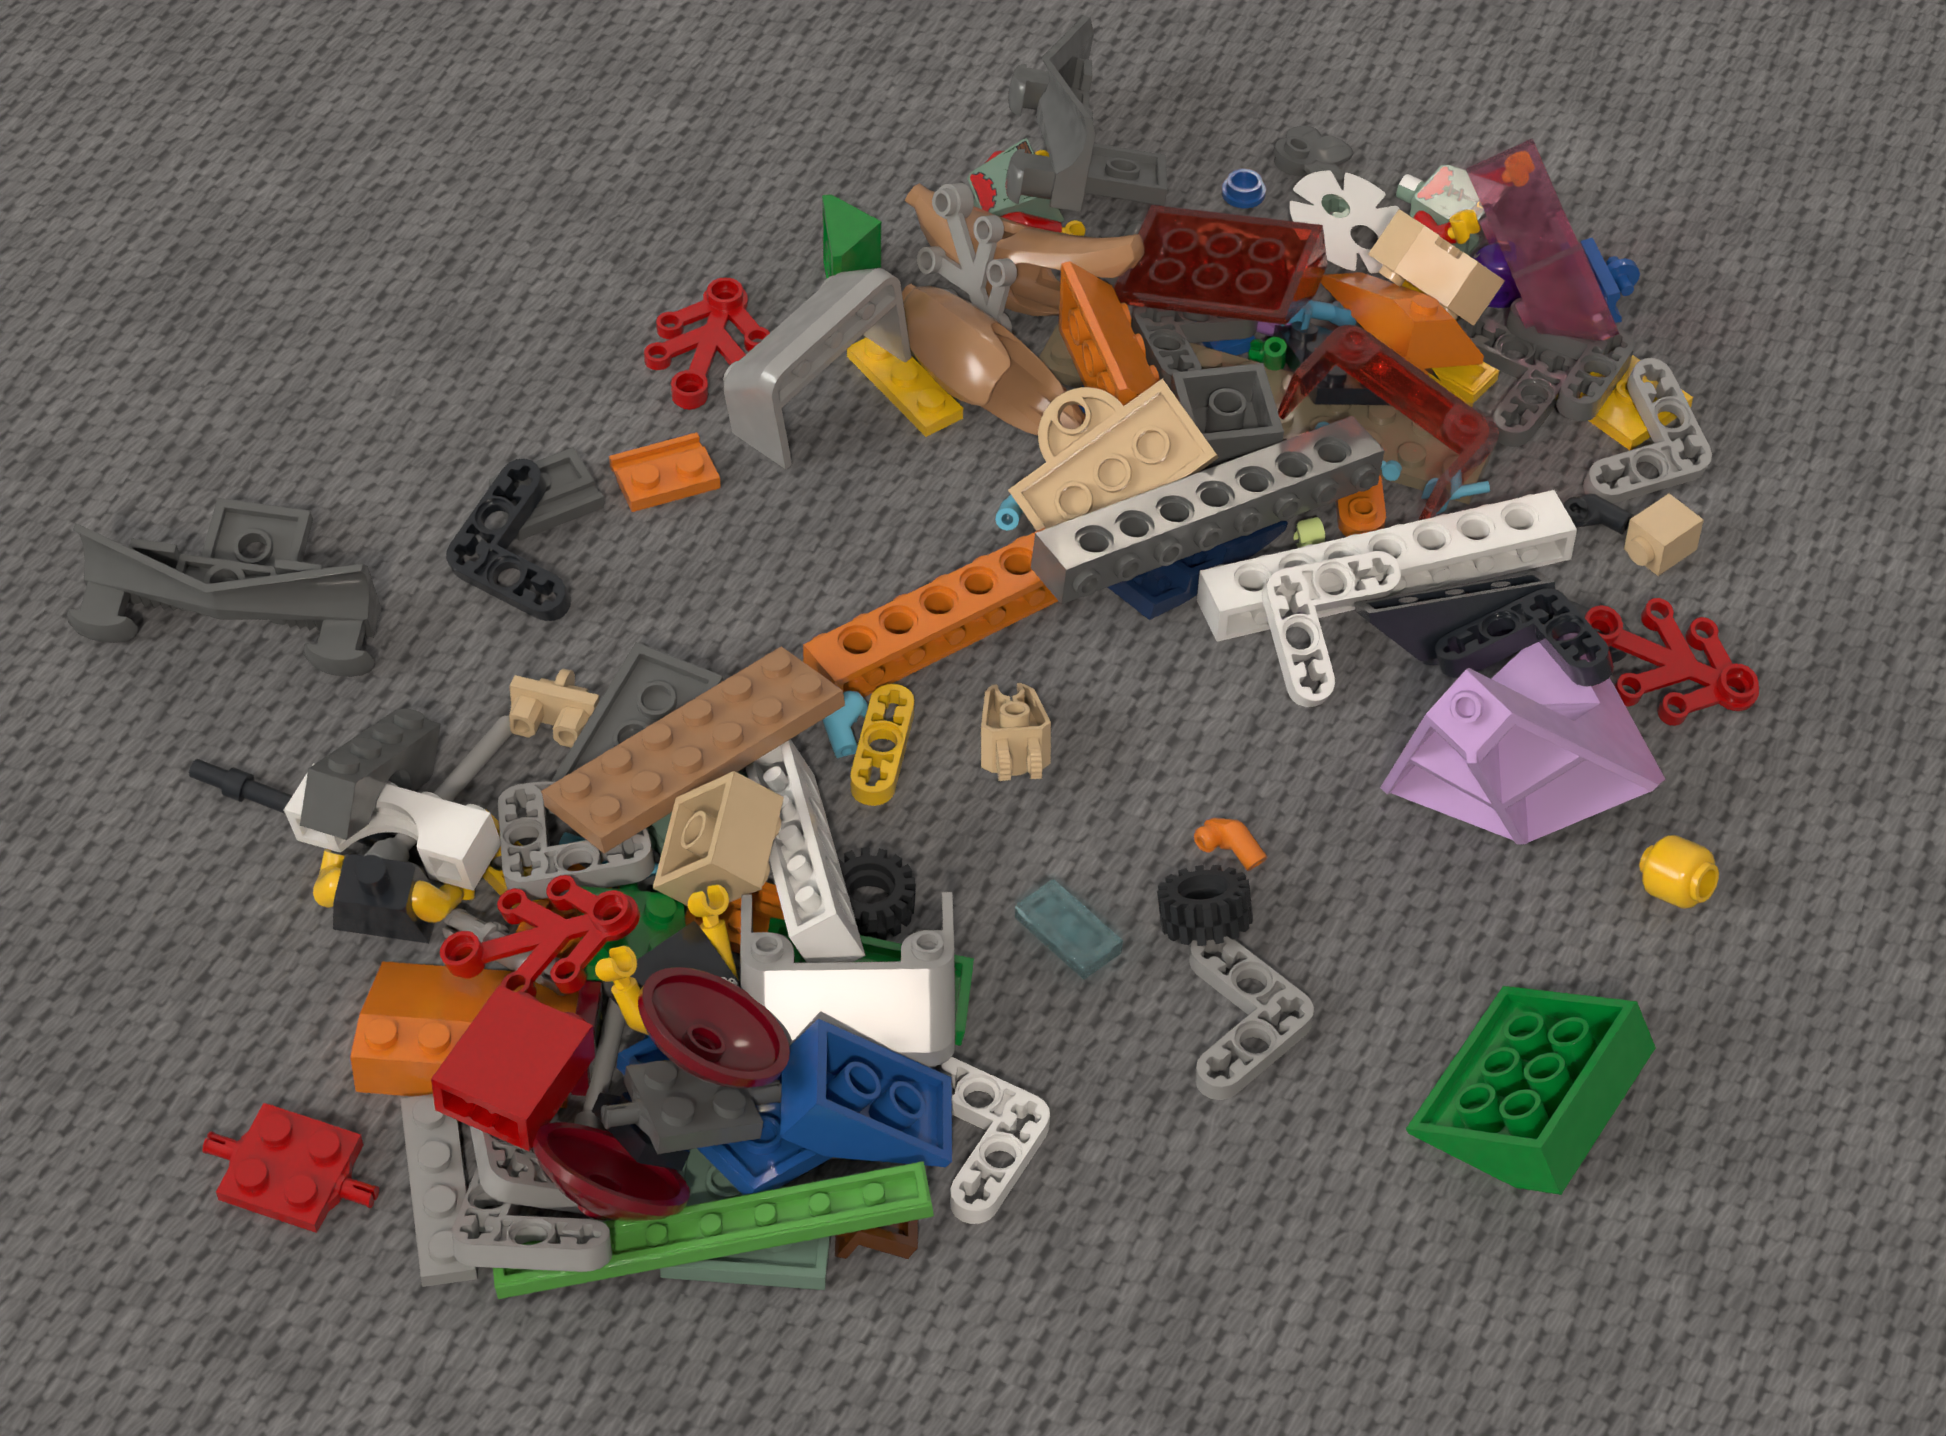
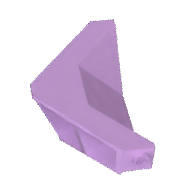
M1569 633L1559 637L1557 640H1568L1578 634ZM1537 642L1522 649L1491 679L1470 668L1466 669L1425 714L1380 788L1386 794L1392 793L1511 839L1516 844H1527L1643 794L1652 792L1661 785L1665 777L1610 677L1603 683L1594 686L1577 685L1566 675L1544 647ZM1586 654L1580 657V659H1585L1588 662H1590L1587 659Z

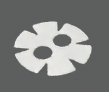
M1330 170L1314 172L1303 177L1293 190L1313 205L1290 201V214L1301 237L1324 235L1314 248V251L1342 268L1355 271L1357 253H1359L1370 273H1379L1378 271L1383 264L1368 255L1371 249H1365L1357 245L1353 241L1350 231L1356 225H1364L1372 229L1379 238L1399 207L1390 206L1377 209L1376 206L1385 197V192L1369 181L1350 173H1345L1343 190H1341ZM1335 194L1342 197L1350 207L1349 215L1344 218H1337L1328 214L1321 203L1323 196Z

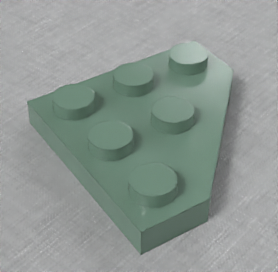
M697 1148L688 1149L690 1154L683 1170H676L684 1178L690 1189V1197L686 1206L742 1196L734 1185ZM830 1236L660 1268L661 1278L825 1290Z

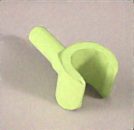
M1315 517L1298 522L1297 531L1293 537L1294 540L1299 539V543L1296 544L1298 548L1325 542V531L1320 518Z

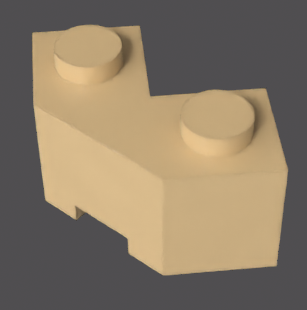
M1398 209L1368 253V255L1383 264L1378 271L1381 275L1399 287L1402 286L1405 280L1427 295L1437 299L1439 304L1455 320L1459 316L1473 326L1505 282V280L1481 263L1460 251L1400 209Z

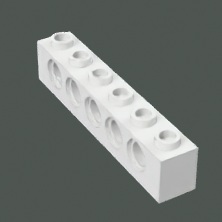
M790 739L745 767L749 779L784 797L779 816L781 828L773 840L769 861L789 938L807 963L854 962L864 957L865 953L815 775Z

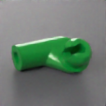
M1271 337L1266 341L1257 338L1253 339L1250 343L1248 359L1263 363L1267 369L1272 371L1283 369L1286 363L1287 345L1279 337Z

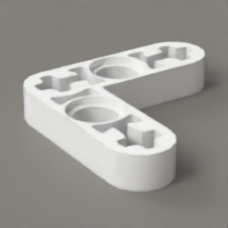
M1372 551L1283 568L1275 571L1264 585L1262 591L1263 605L1287 692L1296 704L1305 707L1318 706L1329 697L1335 686V677L1317 611L1355 604L1354 602L1387 597L1399 583L1401 577L1400 566L1391 554L1383 551ZM1373 566H1375L1378 573L1386 572L1387 577L1381 585H1379L1376 578L1362 579L1356 586L1357 591L1355 590V578L1367 575ZM1324 573L1336 574L1343 582V592L1339 595L1325 593L1319 585L1320 575ZM1281 583H1284L1287 590H1295L1296 592L1290 601L1293 615L1284 620L1281 617H1284L1288 612V603L1285 596H1277L1275 593ZM1300 627L1307 631L1311 639L1310 647L1306 649L1293 648L1286 639L1287 629ZM1313 656L1316 659H1313L1307 668L1312 681L1320 680L1321 682L1315 694L1312 693L1310 687H1302L1300 684L1306 677L1304 661ZM1293 662H1301V663H1299L1298 665H1294Z
M951 1057L945 1063L930 1068L951 1077L952 1088L955 1089V1094L952 1095V1115L986 1130V1133L953 1180L950 1188V1207L955 1217L962 1222L980 1224L990 1220L996 1214L1046 1138L1049 1131L1050 1111L1046 1102L1038 1096ZM974 1091H982L988 1093L993 1098V1102L986 1107L977 1108L966 1103L964 1098ZM1027 1114L1034 1115L1035 1122L1028 1121L1025 1123L1020 1131V1139L1016 1138L1014 1134L1016 1132L1017 1118L1023 1119ZM1004 1151L1011 1154L1015 1162L1006 1168H996L988 1164L985 1158L992 1152ZM982 1177L987 1181L984 1186L983 1200L976 1199L972 1204L966 1203L965 1195L972 1196L981 1185Z

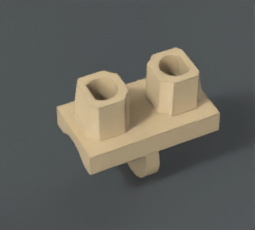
M561 669L555 681L544 678L538 681L514 675L510 684V731L513 734L530 738L536 734L540 723L554 725V740L559 745L572 748L597 707L599 695L589 693L587 688L574 686L575 674L572 670Z

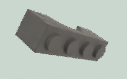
M394 710L308 768L300 826L348 840L369 824L376 801L387 781L411 791H416L427 783L433 775L441 723L424 719V715L416 710Z

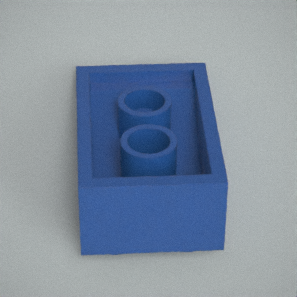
M821 1019L816 1020L789 1046V1060L782 1072L780 1138L825 1157L902 1164L924 1161L925 1166L947 1167L952 1162V1081L950 1076Z

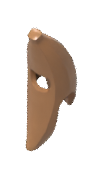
M920 183L915 185L908 193L905 202L915 208L920 228L930 246L941 247L947 257L960 265L947 219L936 214L933 209L932 198L935 192L927 189ZM973 206L971 214L965 218L976 255L979 242L974 235V223L978 217L995 214ZM998 216L1003 223L1004 234L997 243L993 260L1008 258L1016 266L1017 277L1010 286L1005 304L1006 309L1031 316H1059L1060 281L1056 279L1051 269L1061 270V263L1071 261L1096 277L1116 278L1123 275L1129 268H1134L1144 255V245L1140 234L1104 238L1078 236L1035 228ZM987 280L985 288L989 298L993 286Z
M913 284L907 285L902 291L910 350L929 375L949 395L968 404L981 406L1006 423L1027 433L1038 435L1040 420L1046 408L1055 398L1067 392L1049 368L1002 324L972 303L941 288L932 286L917 287ZM1073 404L1067 406L1062 411L1060 421L1064 428L1076 429L1083 424L1086 415L1079 405Z

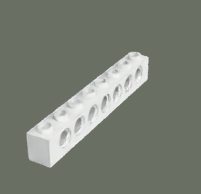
M1555 490L1529 494L1512 500L1485 504L1477 508L1441 514L1433 518L1397 524L1389 528L1363 534H1353L1341 539L1314 545L1310 544L1297 549L1271 555H1261L1249 560L1200 570L1197 602L1218 642L1270 629L1262 601V591L1271 575L1283 568L1372 551H1383L1391 554L1397 560L1401 570L1399 583L1387 596L1391 597L1472 583L1571 560L1577 528ZM1373 566L1367 575L1355 578V590L1357 591L1356 586L1359 582L1367 578H1376L1379 585H1381L1387 577L1386 572L1378 573L1375 566ZM1324 573L1320 575L1319 585L1325 593L1339 595L1343 592V582L1336 574ZM1281 583L1275 593L1277 596H1285L1289 610L1284 617H1281L1284 620L1293 615L1290 601L1296 592L1295 590H1287L1284 583ZM1355 604L1317 611L1318 618L1355 610Z

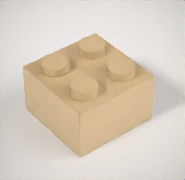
M735 771L676 797L653 889L687 906L690 895L699 891L705 893L709 906L710 901L707 895V887L712 885L724 887L728 893L729 902L741 898V895H749L761 890L770 873L768 861L773 840L781 828L779 816L784 797Z

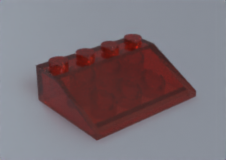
M1151 205L1138 233L1144 245V255L1134 268H1129L1123 275L1119 276L1114 291L1120 303L1125 302L1131 306L1286 325L1316 295L1327 268L1323 225Z

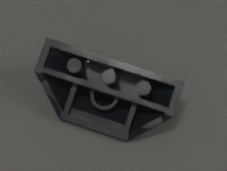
M1535 571L1516 576L1374 600L1354 602L1355 612L1420 662L1422 661L1423 664L1439 665L1435 646L1440 638L1532 592L1548 588L1555 589V582L1541 572ZM1512 629L1502 630V631H1499V632L1495 633V634L1492 635V636H1493V637L1503 636V635L1509 634V633L1512 632L1513 630H1512Z

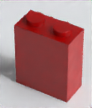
M498 985L432 1076L431 1082L435 1111L530 1152L538 1129L550 1123L595 1058L593 1025L587 1023L575 1013L561 1012L540 1003L534 996L528 993H517Z

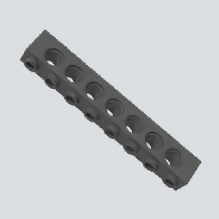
M1353 416L1347 417L1036 532L1031 569L1061 604L1080 597L1089 596L1098 590L1122 581H1129L1138 575L1162 566L1171 565L1177 560L1201 551H1208L1217 545L1235 538L1250 535L1264 527L1280 521H1287L1296 515L1317 507L1329 505L1343 497L1359 491H1366L1372 486L1378 485L1385 450Z

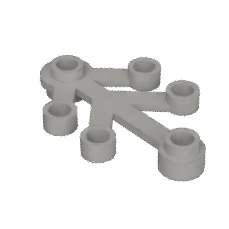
M964 183L944 184L934 193L932 205L936 214L947 219L960 265L947 257L941 247L931 246L923 247L918 252V267L924 274L939 273L967 292L973 305L989 314L1012 333L1011 321L1003 311L1010 286L1016 280L1017 269L1014 262L1008 258L993 260L997 243L1004 234L1003 223L996 215L981 216L976 219L973 231L979 245L975 255L965 218L971 214L973 209V194ZM987 280L993 286L989 298L985 288ZM944 289L958 296V294L953 289Z

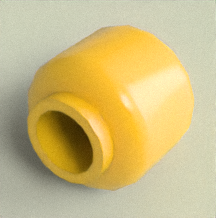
M1677 835L1665 836L1656 842L1655 845L1649 846L1644 851L1640 860L1639 868L1642 873L1645 891L1653 897L1682 909L1692 908L1698 903L1708 900L1718 883L1719 870L1715 865L1712 852L1704 846Z

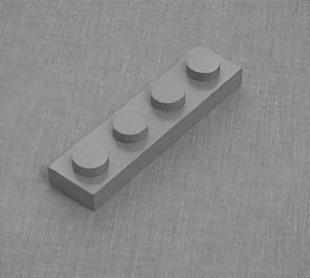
M433 1094L401 1098L422 1287L477 1279L476 1267L463 1265L457 1261L454 1255L452 1227L466 1195L458 1122L456 1119L435 1111Z

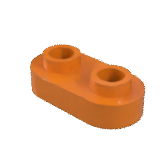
M1381 475L1379 476L1378 485L1335 501L1338 527L1346 537L1385 528L1386 509Z

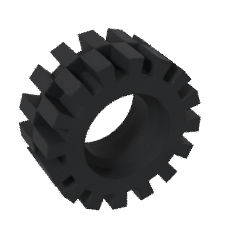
M870 847L861 848V856L859 857L855 856L853 850L845 852L844 862L839 858L838 860L859 935L868 937V935L876 934L877 939L886 940V931L889 930L894 937L901 933V924L907 927L911 922V914H914L916 884L915 877H912V869L908 864L902 867V858L897 854L888 860L887 850L879 848L877 856L870 855ZM872 886L883 889L889 897L878 903L867 904L852 899L850 894L855 889Z
M1204 865L1195 866V871L1189 872L1187 868L1178 870L1179 877L1170 874L1165 877L1166 882H1160L1158 885L1157 896L1161 929L1163 934H1168V939L1172 941L1180 938L1181 944L1189 945L1195 940L1197 941V946H1206L1208 940H1214L1215 944L1224 943V937L1226 936L1232 940L1238 938L1239 931L1246 932L1250 929L1249 924L1253 923L1249 879L1246 880V875L1243 872L1236 873L1235 868L1228 867L1222 871L1221 865H1212L1211 870H1204Z

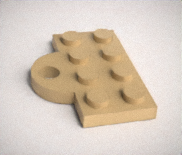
M1163 378L1125 406L1106 391L1091 387H1081L1064 392L1046 408L1038 429L1039 447L1046 463L1012 486L1008 491L1036 531L1044 527L1046 529L1196 474L1219 457ZM1077 404L1082 406L1086 413L1083 424L1076 429L1064 428L1060 421L1062 411L1069 405Z

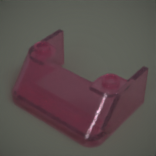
M1533 138L1466 168L1487 216L1479 220V223L1489 245L1495 242L1499 243L1523 299L1515 303V306L1525 328L1535 326L1538 334L1594 341H1605L1618 335L1619 331L1581 243H1578Z

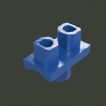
M1593 238L1580 241L1581 255L1560 261L1561 279L1567 290L1587 284L1590 285V287L1574 291V302L1578 314L1587 318L1604 314L1609 324L1622 322V317L1616 307V303L1620 299V293L1623 296L1633 293V286L1640 277V271L1636 263L1631 259H1619L1616 256L1610 257L1605 263Z

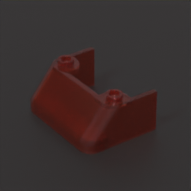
M1355 325L1340 326L1294 372L1278 409L1279 417L1284 420L1332 368L1337 365L1460 455L1438 479L1418 520L1433 518L1490 455L1499 438L1498 427L1491 417L1377 334Z

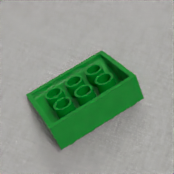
M1503 986L1406 1127L1408 1134L1515 1188L1562 1195L1656 1049L1638 1002Z

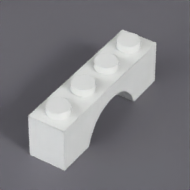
M307 774L284 809L298 841L340 853L359 839L372 834L395 832L408 835L417 840V850L430 879L472 891L476 888L501 846L500 837L491 813L482 807L474 804H467L465 806L443 800L431 792L418 793L398 787L390 781L386 782L376 801L369 824L348 840L300 826Z

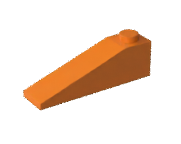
M1362 272L1322 275L1320 283L1344 308L1351 310V316L1402 370L1483 364L1484 355L1457 321L1434 297L1403 286L1399 287L1394 283Z

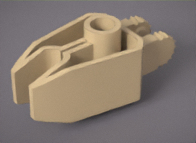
M1017 683V694L1013 695L1012 701H1010V696L1003 695L998 685H991L985 691L982 713L981 768L991 773H997L999 781L1011 780V775L1017 776L1026 772L1029 773L1030 779H1042V770L1051 764V721L1035 689L1025 684Z

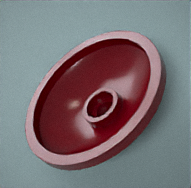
M683 967L659 970L653 973L644 983L638 996V1009L644 1027L655 1045L672 1062L687 1073L725 1087L752 1088L770 1084L783 1072L790 1055L787 1037L781 1025L770 1011L742 988L711 973Z
M554 1122L540 1127L534 1138L533 1150L541 1168L559 1191L578 1204V1209L589 1217L598 1220L610 1218L627 1222L660 1220L683 1211L689 1200V1186L675 1169L637 1163L610 1132L581 1124Z

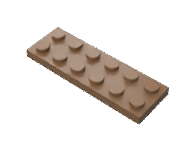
M781 646L543 789L541 793L544 806L605 854L673 811L676 797L733 771H740L845 706L843 690Z

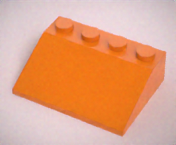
M382 961L360 1011L350 1055L356 1092L414 1097L433 1094L432 1076L498 985L501 986L502 980L514 971L483 969L476 977L464 979L452 975L446 966ZM534 982L537 988L535 998L540 1003L561 1012L576 1013L579 991L560 996L553 990ZM524 985L519 986L514 991L517 992L521 990ZM569 1096L560 1108H567Z

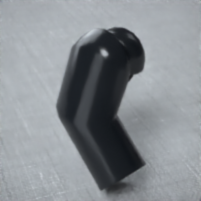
M1596 494L1570 497L1563 504L1575 527L1603 524L1622 535L1628 529L1630 519L1634 517L1630 512Z

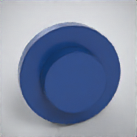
M1238 169L1231 172L1222 185L1223 199L1228 204L1237 208H1253L1261 204L1265 199L1266 187L1262 182V178L1257 172L1250 169Z

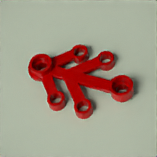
M724 277L713 280L704 292L702 301L675 312H664L656 319L657 334L664 339L670 340L663 343H651L644 349V362L648 368L664 370L671 365L672 358L697 348L689 370L678 372L671 380L672 400L683 409L692 410L699 408L708 400L707 375L716 351L723 356L729 365L741 360L746 355L725 330L728 319L744 335V347L748 352L760 343L753 342L752 340H763L770 334L769 330L760 327L745 310L748 306V296L741 283L735 279ZM708 317L706 325L683 334L684 326ZM666 324H675L676 326H674V327H665L664 325H666ZM659 354L663 355L664 357L653 358L652 356Z
M1661 598L1649 600L1641 613V621L1646 628L1659 633L1666 646L1663 647L1624 630L1621 616L1608 606H1595L1586 613L1584 618L1594 629H1599L1604 633V635L1598 634L1607 643L1608 647L1612 646L1659 666V668L1640 674L1624 673L1618 678L1614 686L1625 706L1636 705L1645 693L1687 680L1705 686L1685 695L1678 692H1671L1665 695L1658 706V716L1665 724L1676 726L1682 724L1689 713L1717 704L1732 711L1747 710L1755 703L1759 696V682L1755 672L1746 665L1732 663L1718 638L1719 630L1717 625L1709 618L1699 617L1694 619L1684 638L1673 618L1674 610L1671 604ZM1651 611L1661 613L1664 619L1656 618ZM1696 630L1704 631L1708 638L1699 636ZM1689 645L1696 650L1704 651L1711 667L1698 662ZM1623 685L1632 687L1636 694L1626 692L1623 689ZM1729 686L1736 688L1740 693L1733 691ZM1668 705L1676 706L1681 713L1672 712Z
M560 875L549 882L546 888L548 898L559 911H568L576 908L584 913V915L565 919L529 900L523 890L518 888L509 889L497 901V908L503 918L509 924L525 922L535 928L481 942L471 931H459L450 935L443 942L440 948V957L452 975L470 979L479 975L488 962L533 950L516 971L509 973L502 980L501 986L514 991L519 986L524 985L517 993L525 992L535 997L537 994V988L534 984L536 979L570 940L583 937L570 955L558 960L550 972V976L558 990L565 994H571L579 991L584 986L587 980L584 968L606 942L622 939L636 928L640 919V909L632 897L620 891H606L596 896L579 887L571 876ZM569 890L566 894L559 896L562 892ZM520 903L516 908L510 909L515 904ZM574 972L570 977L563 979L568 973Z

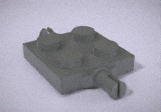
M671 1060L629 1065L625 1069L624 1084L632 1102L609 1106L603 1105L601 1108L602 1123L605 1124V1129L636 1124L650 1137L657 1154L760 1139L763 1120L756 1106L781 1103L782 1084H780L779 1080H775L770 1084L759 1087L730 1088L697 1078L681 1069Z

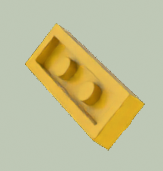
M864 338L847 348V357L925 437L963 419V407L912 356L907 362H903L868 338Z

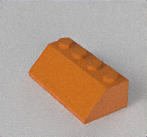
M1071 261L1061 263L1059 331L1084 387L1106 391L1125 406L1160 380L1155 365L1149 366L1146 360L1143 338L1139 333L1134 334L1131 328L1129 308L1125 302H1119L1113 286Z

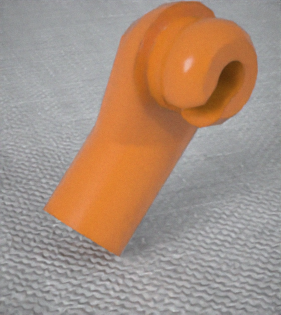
M1214 817L1206 820L1204 826L1195 830L1194 840L1200 850L1210 853L1218 846L1221 849L1232 850L1247 872L1262 864L1268 858L1248 828L1241 821Z

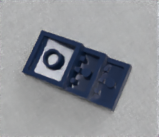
M1280 521L1259 529L1250 535L1235 538L1217 545L1208 551H1201L1177 560L1171 565L1156 568L1138 575L1129 581H1122L1107 588L1147 619L1151 620L1197 596L1200 570L1249 559L1286 530L1288 522Z

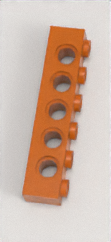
M1036 532L1019 537L1011 544L988 555L980 556L972 563L949 574L941 575L933 580V582L908 594L899 595L893 601L869 613L860 614L852 621L828 633L817 635L811 641L803 644V662L838 686L843 692L857 691L864 698L872 694L880 686L892 684L1058 602L1057 598L1031 569Z

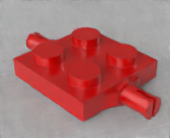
M267 1103L262 1104L249 1131L240 1140L210 1131L207 1134L208 1139L205 1138L203 1143V1153L230 1161L229 1168L216 1190L219 1201L315 1233L318 1232L328 1212L338 1205L342 1198L372 1208L374 1200H377L379 1195V1187L377 1185L352 1179V1167L364 1146L361 1134Z

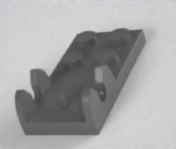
M635 642L551 782H557L564 776L723 682V676Z

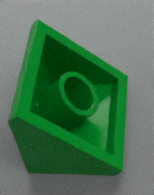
M832 194L822 195L823 264L826 279L840 272L881 268L882 221Z

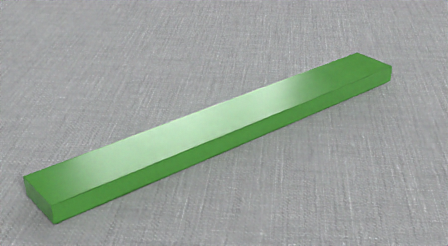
M924 1161L685 1206L680 1213L660 1220L634 1222L605 1221L603 1223L610 1229L612 1258L608 1264L600 1269L587 1272L493 1268L498 1299L934 1217ZM529 1241L522 1245H534L543 1241Z

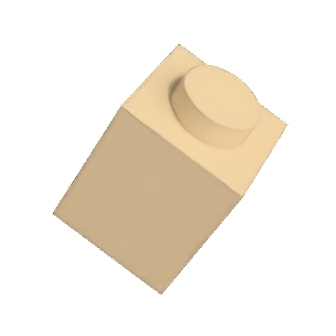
M1668 493L1630 519L1624 550L1628 552L1632 561L1637 565L1646 566L1659 576L1697 550L1704 519Z

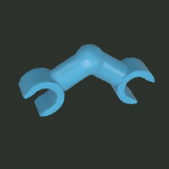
M1302 298L1296 305H1284L1280 321L1281 326L1301 321V330L1309 328L1311 318L1330 321L1334 325L1345 328H1355L1356 320L1351 316V310L1344 308L1339 301L1326 303L1313 301L1310 298Z

